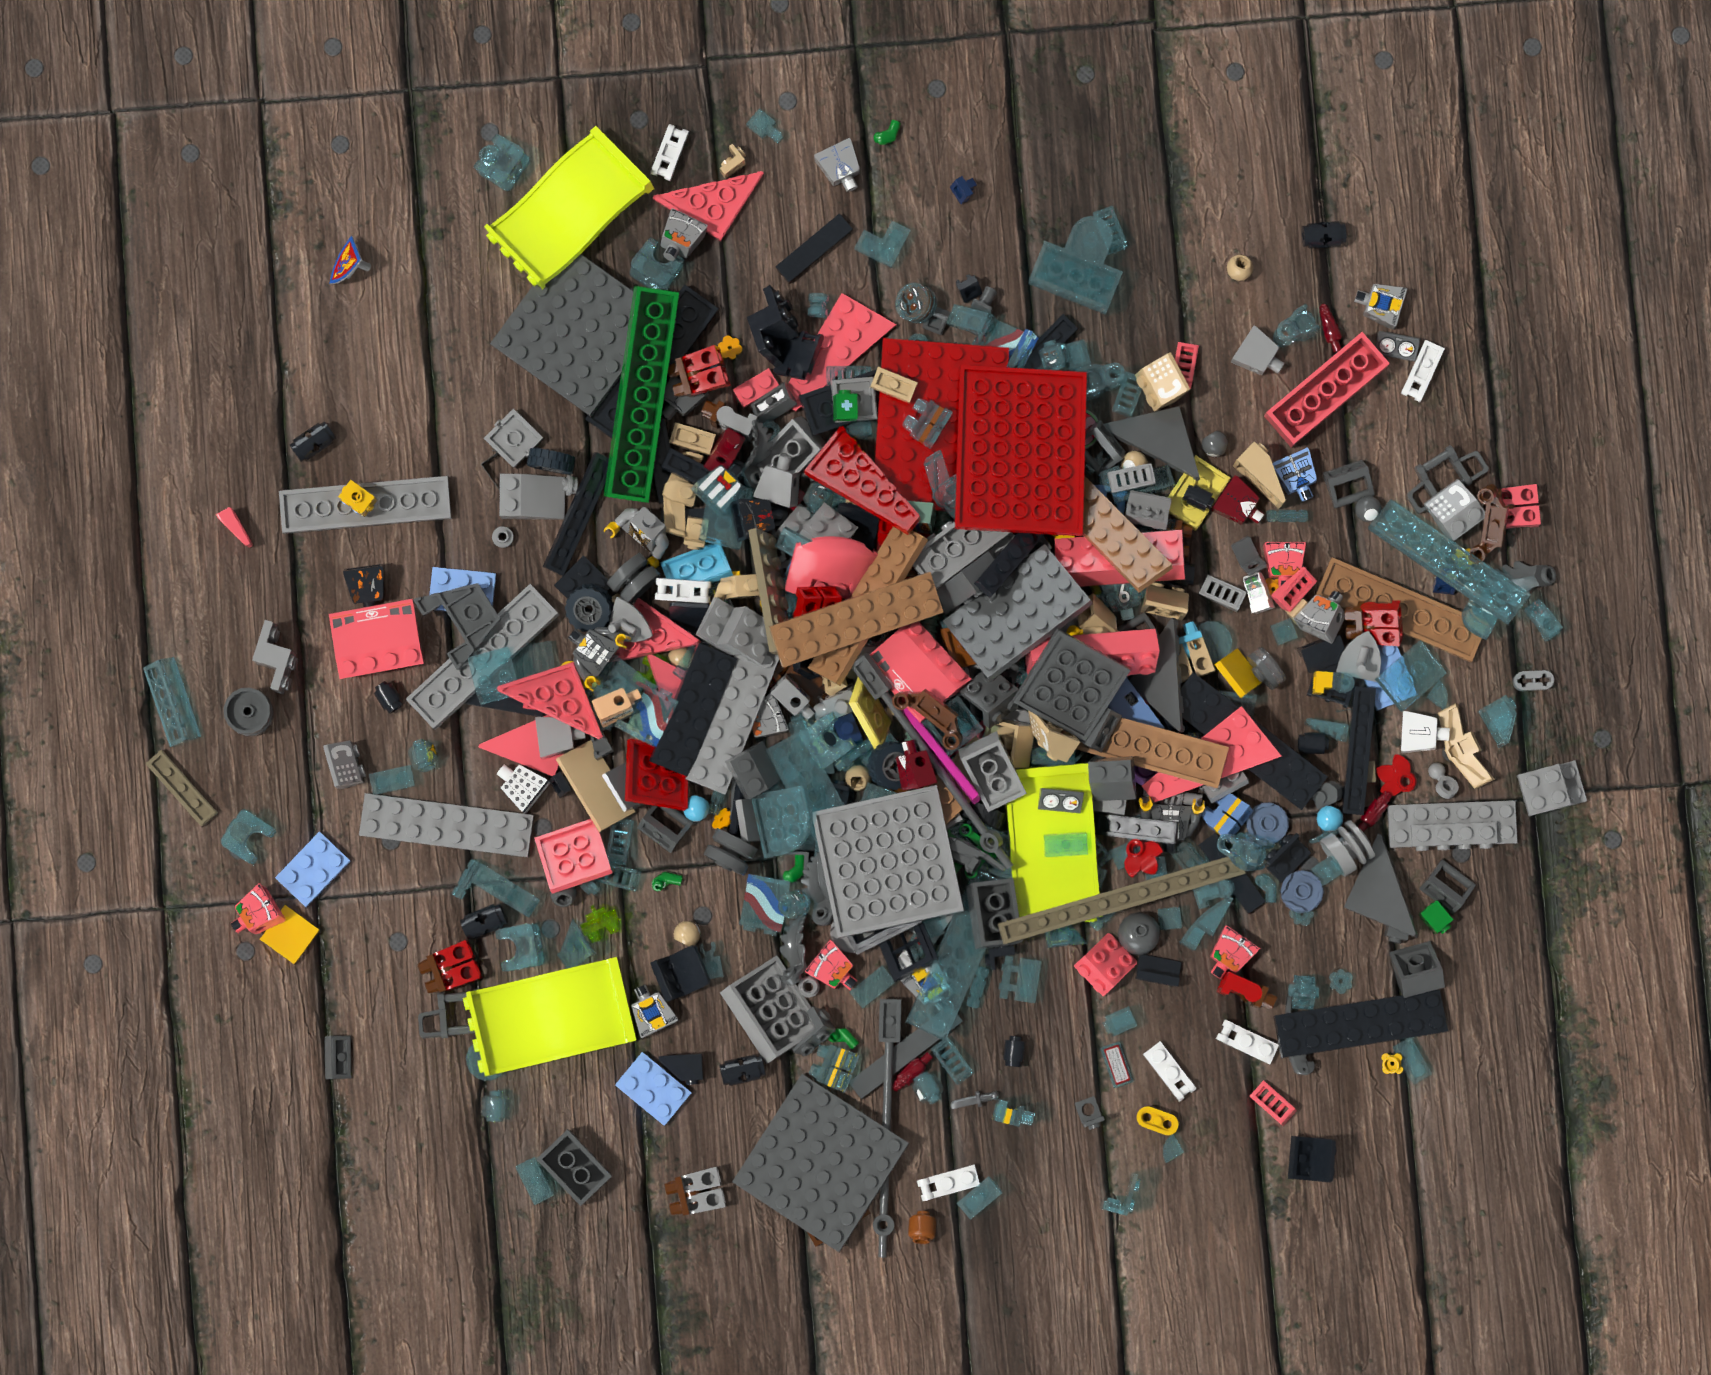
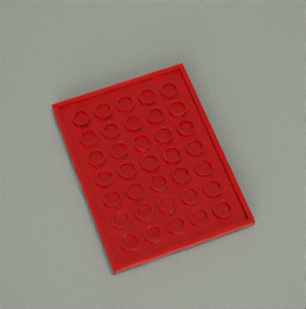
M883 338L881 368L918 382L910 403L879 391L875 464L907 501L934 503L935 511L955 513L960 365L1008 367L1009 348ZM939 406H941L944 410L924 443H920V437Z
M960 365L954 529L1068 536L1083 535L1087 372Z

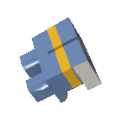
M1231 793L1215 801L1219 805L1215 811L1206 806L1204 811L1201 812V817L1206 821L1209 828L1218 833L1228 843L1239 831V825L1242 826L1253 812L1250 805Z

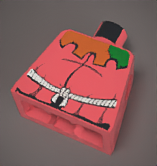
M1306 542L1264 543L1263 550L1268 577L1278 578V588L1302 568Z
M259 883L235 905V909L240 917L231 922V926L236 933L247 928L251 933L259 934L284 922L286 919L267 887Z
M1227 925L1224 926L1210 955V958L1217 962L1211 973L1219 979L1224 976L1227 970L1236 974L1260 948Z
M831 940L805 970V973L833 989L841 983L851 990L858 981L848 973L853 964Z

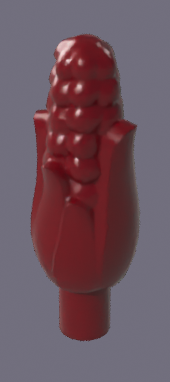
M1321 304L1319 306V313L1325 340L1327 343H1331L1333 352L1336 353L1341 350L1339 340H1341L1342 335L1328 305Z
M1384 791L1364 811V815L1360 819L1361 823L1358 825V828L1363 833L1368 826H1374L1386 808L1389 807L1387 804L1392 797L1389 791Z
M927 1052L920 1059L916 1058L909 1062L897 1075L894 1083H892V1090L897 1092L906 1085L909 1086L924 1073L925 1065L933 1057Z

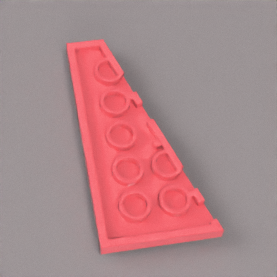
M842 293L818 334L824 335V340L811 375L807 374L805 380L791 378L787 384L797 402V405L791 409L795 412L801 409L802 405L799 395L827 386L831 383V380L846 370L870 347L891 331L896 324Z
M1242 706L1201 738L1202 740L1229 747L1221 778L1282 756ZM1158 772L1145 782L1142 787L1154 802H1158L1203 784Z

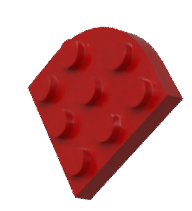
M632 738L627 740L625 801L685 811L688 808L687 776L650 762L649 759L655 746L649 741Z

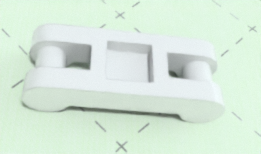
M671 124L668 125L651 170L652 175H661L668 181H671L682 149L689 135L688 130L676 129V126ZM672 136L679 138L677 143L671 141ZM662 161L669 163L668 169L661 167Z
M656 578V585H658V591L655 593L656 600L710 603V596L708 594L709 588H711V581ZM666 586H673L672 594L666 593ZM694 587L700 588V595H694Z

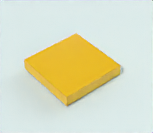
M1238 648L1215 664L1216 668L1240 698L1261 684L1251 670L1253 667Z
M284 905L281 912L286 920L267 929L260 940L291 963L296 964L320 929Z

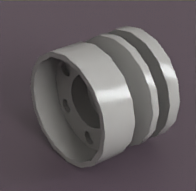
M1351 820L1344 823L1347 831L1342 826L1338 827L1341 838L1338 839L1333 833H1330L1319 841L1331 863L1344 877L1357 869L1354 861L1355 858L1360 863L1365 864L1366 859L1364 855L1368 859L1375 857L1370 841L1363 831Z

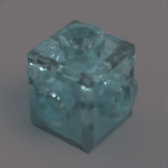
M1294 975L1293 983L1288 985V996L1292 997V1008L1313 1010L1315 998L1318 999L1319 986H1316L1315 977Z

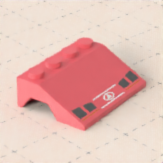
M413 598L329 614L340 679L424 664L425 659L418 633Z
M919 621L898 629L870 654L893 686L890 690L894 695L902 691L922 692L924 689H927L945 703L958 692L960 693V689L972 680ZM907 707L920 723L926 719L914 708Z

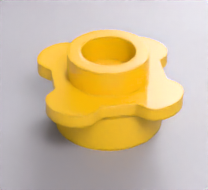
M1384 1053L1382 1055L1383 1072L1385 1074L1395 1072L1401 1074L1403 1072V1067L1401 1066L1402 1055L1400 1053L1395 1055Z

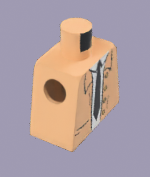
M620 688L592 700V704L604 728L634 712L632 705L643 699L638 689L626 694L624 688ZM623 702L622 705H620V706L617 705V703Z

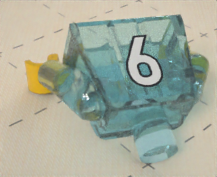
M1130 583L1088 586L1091 593H1094L1112 612L1120 611L1122 620L1134 618L1132 607L1141 604V599L1145 597L1147 589L1145 588L1139 593Z

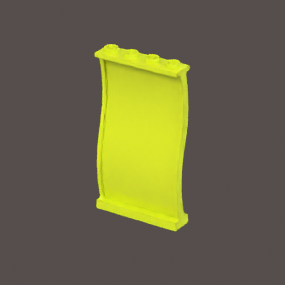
M595 126L590 130V134L562 156L517 204L491 225L486 224L484 226L488 232L486 237L494 245L498 243L501 246L499 250L507 259L511 257L515 261L513 265L520 272L525 271L528 274L526 278L534 287L538 284L543 290L545 284L570 265L622 211L643 194H649L654 187L651 181Z
M1088 763L1015 769L1027 793L1006 803L1010 860L1013 863L1011 873L1014 880L1019 917L1099 894L1093 802L1089 784ZM1040 788L1084 792L1081 813L1038 809ZM1097 917L1086 920L1085 922L1097 921Z
M617 957L466 992V997L463 998L465 1010H470L471 1018L468 1019L470 1031H474L476 1039L472 1040L474 1050L480 1053L481 1060L477 1061L479 1072H484L485 1077L636 1041Z

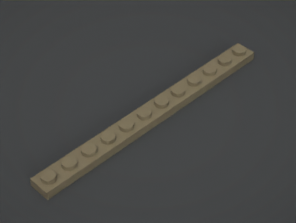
M1240 853L998 923L1003 944H1007L1246 873Z

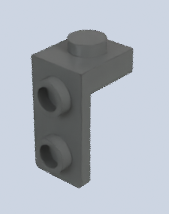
M812 1006L807 1011L816 1028L792 1048L794 1053L802 1056L811 1054L820 1043L826 1041L835 1031L830 1021L831 1016L825 1009Z

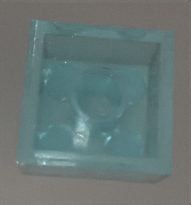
M956 696L946 704L959 715L957 722L963 740L956 749H946L942 743L945 733L927 719L922 722L948 756L984 730L959 696Z

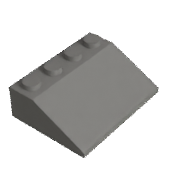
M778 956L773 957L720 992L766 1064L797 1045L816 1028L807 1013L811 1006L806 998L800 994L798 986L796 984L788 986L782 981L781 977L786 968Z

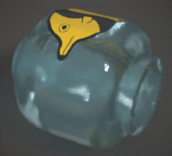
M420 739L414 741L413 745L408 749L412 768L419 770V772H428L435 768L438 756L433 743Z

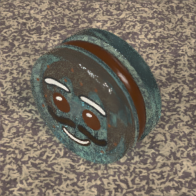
M909 283L903 286L895 300V307L899 316L916 324L928 321L933 316L937 306L935 293L929 287L919 283Z

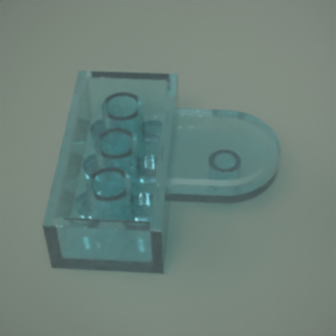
M1088 216L1078 220L1071 230L1065 248L1044 241L1028 284L1106 315L1123 271L1104 264L1113 239L1112 230L1108 223L1095 216Z

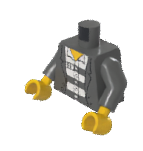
M596 627L594 630L589 629L586 635H583L577 629L573 630L568 637L571 642L577 645L572 653L574 655L573 662L587 688L594 691L592 684L594 682L598 685L601 684L596 678L600 676L620 647L627 648L623 642L625 639L631 640L630 636L621 634L618 631L611 633L608 627Z
M1150 796L1147 803H1143L1142 798H1139L1141 818L1179 822L1177 841H1184L1185 838L1192 835L1199 824L1201 812L1205 809L1204 800L1201 806L1195 805L1196 799H1193L1192 806L1153 804ZM1162 843L1163 853H1175V844Z

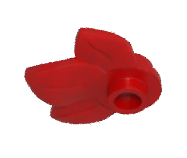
M1394 755L1392 765H1382L1376 768L1379 779L1384 782L1380 790L1381 793L1389 791L1392 796H1395L1401 791L1410 792L1416 786V777L1410 772V763L1401 755ZM1407 778L1409 785H1403L1402 779Z
M1131 840L1126 847L1128 856L1124 862L1128 875L1133 878L1140 870L1149 875L1156 874L1158 870L1156 857L1163 853L1161 846L1154 841ZM1139 846L1141 848L1140 851L1135 853V848Z

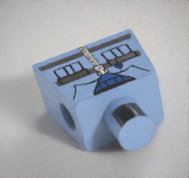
M1308 448L1272 463L1279 483L1288 495L1297 491L1302 502L1313 497L1309 486L1314 484L1317 478Z

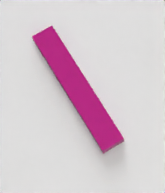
M907 708L903 709L902 712L923 741L975 805L979 802V793L925 726Z

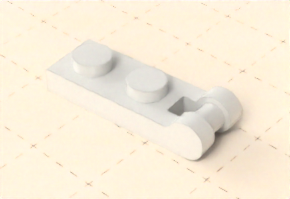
M1427 340L1424 341L1401 394L1405 396L1410 395L1415 398L1414 400L1421 402L1445 348ZM1413 382L1421 385L1419 390L1411 387Z
M1224 1020L1222 1024L1224 1027L1221 1033H1218L1217 1040L1267 1064H1271L1279 1046L1278 1044L1228 1020ZM1231 1030L1236 1032L1234 1040L1229 1038Z
M1161 1041L1143 1054L1179 1102L1184 1099L1187 1093H1192L1196 1090L1194 1084ZM1181 1080L1184 1086L1178 1089L1175 1084Z
M975 1165L917 1180L918 1187H921L923 1194L921 1195L922 1201L980 1186ZM935 1182L937 1191L931 1192L929 1184Z

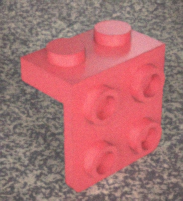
M1107 933L1074 967L1104 997L1137 964V960L1121 946L1112 934Z

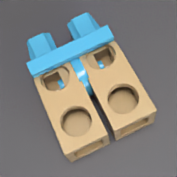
M1193 621L1183 625L1186 636L1179 638L1180 654H1178L1179 666H1181L1182 683L1192 674L1189 658H1191L1195 673L1199 677L1215 672L1201 631H1198Z

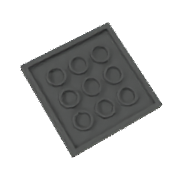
M1057 628L1012 700L1015 704L1086 741L1131 670L1124 664Z

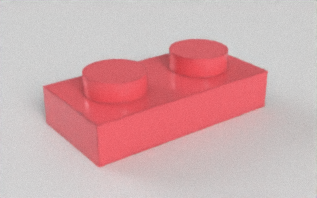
M768 368L734 388L733 392L744 409L779 386Z

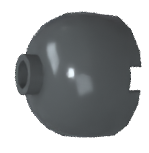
M1137 912L1128 915L1122 920L1117 935L1119 943L1127 952L1139 956L1148 954L1156 947L1160 938V929L1153 917L1146 913Z

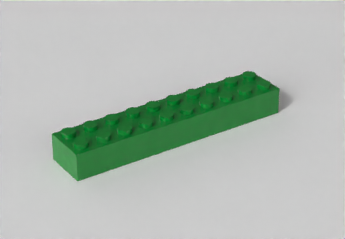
M634 286L604 496L649 503L679 292Z

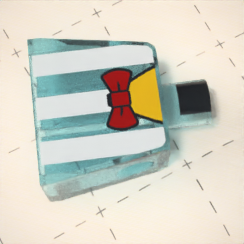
M733 464L728 470L720 465L697 481L690 489L720 516L728 508L741 488V483L736 479L743 472L736 464Z

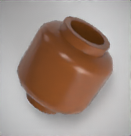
M918 1211L917 1214L909 1218L908 1235L913 1239L914 1243L928 1244L935 1238L936 1219L930 1216V1213L927 1211Z

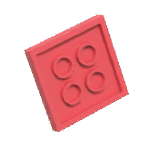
M591 819L535 838L552 894L612 874L601 834Z

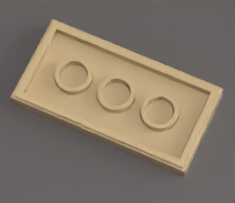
M591 740L556 759L599 832L635 813L634 809L623 812L602 777L610 769L603 758L598 761L595 759Z

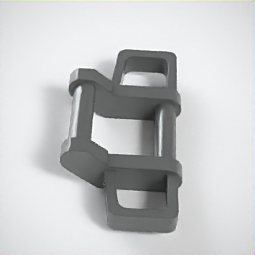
M1449 445L1444 448V452L1423 465L1419 464L1414 467L1421 483L1409 491L1406 497L1417 514H1421L1427 508L1425 506L1420 508L1413 499L1412 494L1422 486L1430 498L1437 494L1426 472L1449 459L1460 477V482L1468 487L1472 484V481L1489 470L1478 451L1458 459L1455 450ZM1475 457L1481 465L1482 471L1470 478L1460 462Z
M466 992L437 993L439 1009L418 1015L420 1037L423 1039L448 1038L450 1035L475 1033L470 1031L469 1025L448 1027L446 1002L463 1001V998L466 997ZM439 1015L441 1032L425 1033L423 1027L424 1018Z

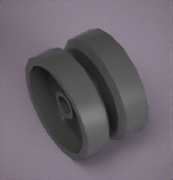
M638 553L614 573L608 580L607 585L614 592L623 589L620 598L632 604L656 582V578H659L661 574L653 566L644 570L648 560L641 553Z
M240 688L232 692L226 699L224 718L227 724L237 733L245 736H257L270 727L274 718V709L270 699L259 690ZM249 708H251V710H252L251 714H250V715H246V714H245V711H246V710L249 711Z
M717 828L712 838L722 848L708 845L703 855L715 861L714 863L718 866L745 876L749 866L739 857L742 856L748 860H753L758 849Z

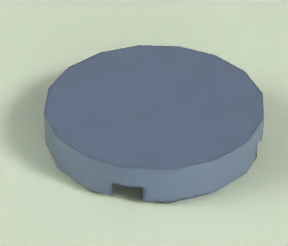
M1261 803L1252 809V814L1246 820V829L1249 836L1255 842L1263 845H1272L1279 842L1286 835L1289 823L1288 817L1282 808L1274 803Z
M1301 870L1291 873L1285 878L1281 886L1282 901L1286 907L1294 912L1307 913L1314 910L1320 904L1324 893L1321 881L1316 875L1308 871Z

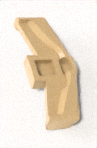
M682 452V454L699 463L704 458L703 455L693 452ZM672 473L667 483L664 484L662 493L664 500V524L666 526V533L684 538L686 537L685 506L693 507L698 486L690 484V482Z
M1458 703L1438 712L1441 728H1450L1449 741H1444L1448 759L1454 763L1474 789L1495 780L1474 755L1482 750L1473 732L1464 734Z

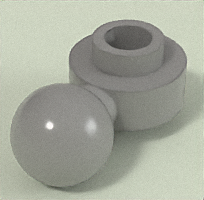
M1441 763L1431 764L1428 773L1431 778L1438 780L1436 784L1437 793L1446 799L1454 797L1459 789L1456 780L1445 776V767Z

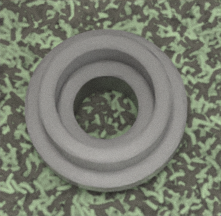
M568 474L566 478H563L562 491H565L568 496L576 494L578 486L577 477H572V475Z
M498 527L492 534V540L496 546L506 548L513 542V533L507 527ZM501 533L506 534V539L503 541L499 540Z
M812 976L802 978L798 984L800 994L807 998L814 997L820 988L819 982ZM806 983H811L813 985V989L811 991H807L805 989Z

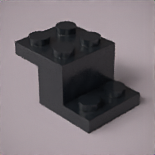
M769 285L763 288L768 306L748 316L747 320L758 352L772 365L778 367L783 364L781 359L783 353L780 345L799 336L797 330L799 324L796 318L792 316L791 310H793L789 299H784L779 290L776 291Z

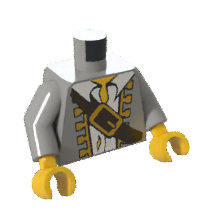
M642 507L640 510L637 508H626L615 519V522H610L605 527L604 532L607 529L612 530L613 534L610 538H613L620 531V527H622L624 531L652 554L647 559V565L650 564L656 569L659 566L658 559H661L669 545V540L666 536V526L645 507Z

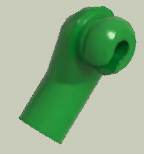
M891 120L888 130L874 134L873 139L875 143L886 145L895 141L901 123Z
M795 855V866L783 873L784 881L793 883L804 875V855Z
M662 872L653 879L652 888L654 891L659 892L669 884L681 886L683 876Z
M835 1028V1031L828 1038L830 1042H845L851 1050L859 1044V1041L846 1028Z

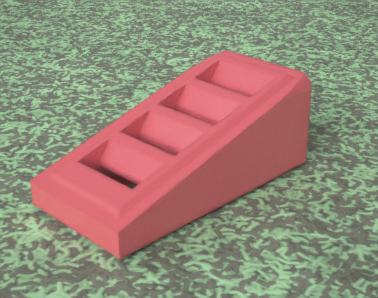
M1178 342L1175 361L1179 368L1190 370V372H1181L1191 389L1199 345ZM1181 351L1193 353V356L1180 353ZM1179 359L1191 361L1192 363L1179 362Z
M228 507L216 514L217 518L245 546L249 548L253 546L252 541L232 508Z
M1302 567L1282 584L1271 597L1283 610L1291 612L1316 584L1317 580L1305 567ZM1304 577L1308 582L1304 584L1301 578Z
M1264 1080L1250 1095L1258 1105L1282 1126L1297 1111ZM1265 1089L1269 1091L1261 1100L1258 1099ZM1274 1095L1275 1098L1266 1106V1101ZM1280 1100L1282 1103H1281L1280 1106L1273 1112L1271 1109H1272V1108L1278 1103V1101ZM1285 1107H1287L1288 1110L1280 1118L1278 1115Z

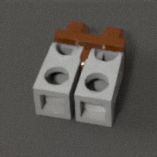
M706 400L701 411L703 417L709 419L713 427L718 429V426H720L723 430L730 428L744 436L748 442H751L752 434L754 433L752 421L757 420L759 423L757 416L750 413L748 418L735 413L731 407L725 406V403L718 401L716 405Z
M718 1166L676 1177L675 1180L664 1184L667 1195L674 1193L679 1195L680 1201L669 1203L671 1215L683 1214L684 1216L727 1207L723 1188L701 1192V1190L722 1185Z

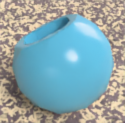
M692 795L688 797V808L683 811L684 815L691 821H701L709 814V803L702 797Z
M1332 806L1321 808L1317 814L1318 826L1327 832L1338 830V827L1343 823L1342 812Z

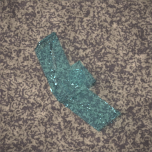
M939 450L926 458L924 467L933 492L932 497L938 507H941L955 519L956 474L949 478L942 452Z

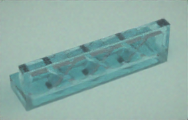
M175 658L160 659L144 667L143 669L169 746L174 747L185 741L201 737ZM154 668L157 672V679L154 678L152 669ZM160 689L164 692L163 699L160 696ZM167 709H169L171 713L170 719L168 718L166 713ZM174 729H176L179 737L176 740L173 734Z

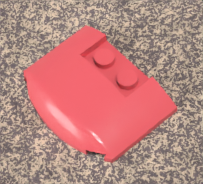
M824 536L811 538L812 542L802 546L801 542L796 543L784 588L785 591L796 594L797 587H815L817 589V587L835 586L843 599H850L863 575L878 555L875 550L873 552L869 550L865 544L844 537Z

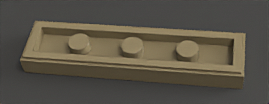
M160 750L145 763L201 827L218 814L163 750Z

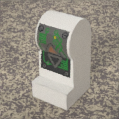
M1258 571L1251 576H1244L1243 581L1248 592L1251 612L1258 614L1275 608L1263 574Z

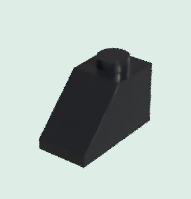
M702 1054L659 1056V1061L681 1081H686V1085L699 1084V1080H703Z

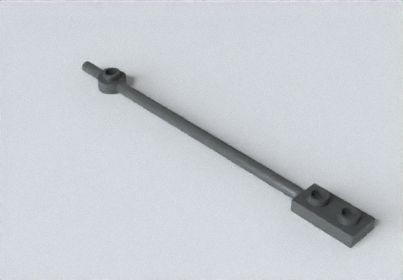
M869 653L863 655L853 664L852 669L875 700L882 697L911 739H914L919 750L927 751L932 768L980 832L981 847L989 853L994 852L1006 870L1013 866V863L1001 848L1003 844L1001 835L995 830L987 829L902 710H898L893 706L892 696L888 692L893 687Z
M880 999L878 1042H885L882 1126L891 1131L893 1042H900L901 1000ZM889 1177L880 1189V1214L873 1221V1229L879 1235L878 1257L887 1258V1235L894 1229V1221L888 1215ZM881 1221L887 1222L888 1225L885 1229L879 1227Z

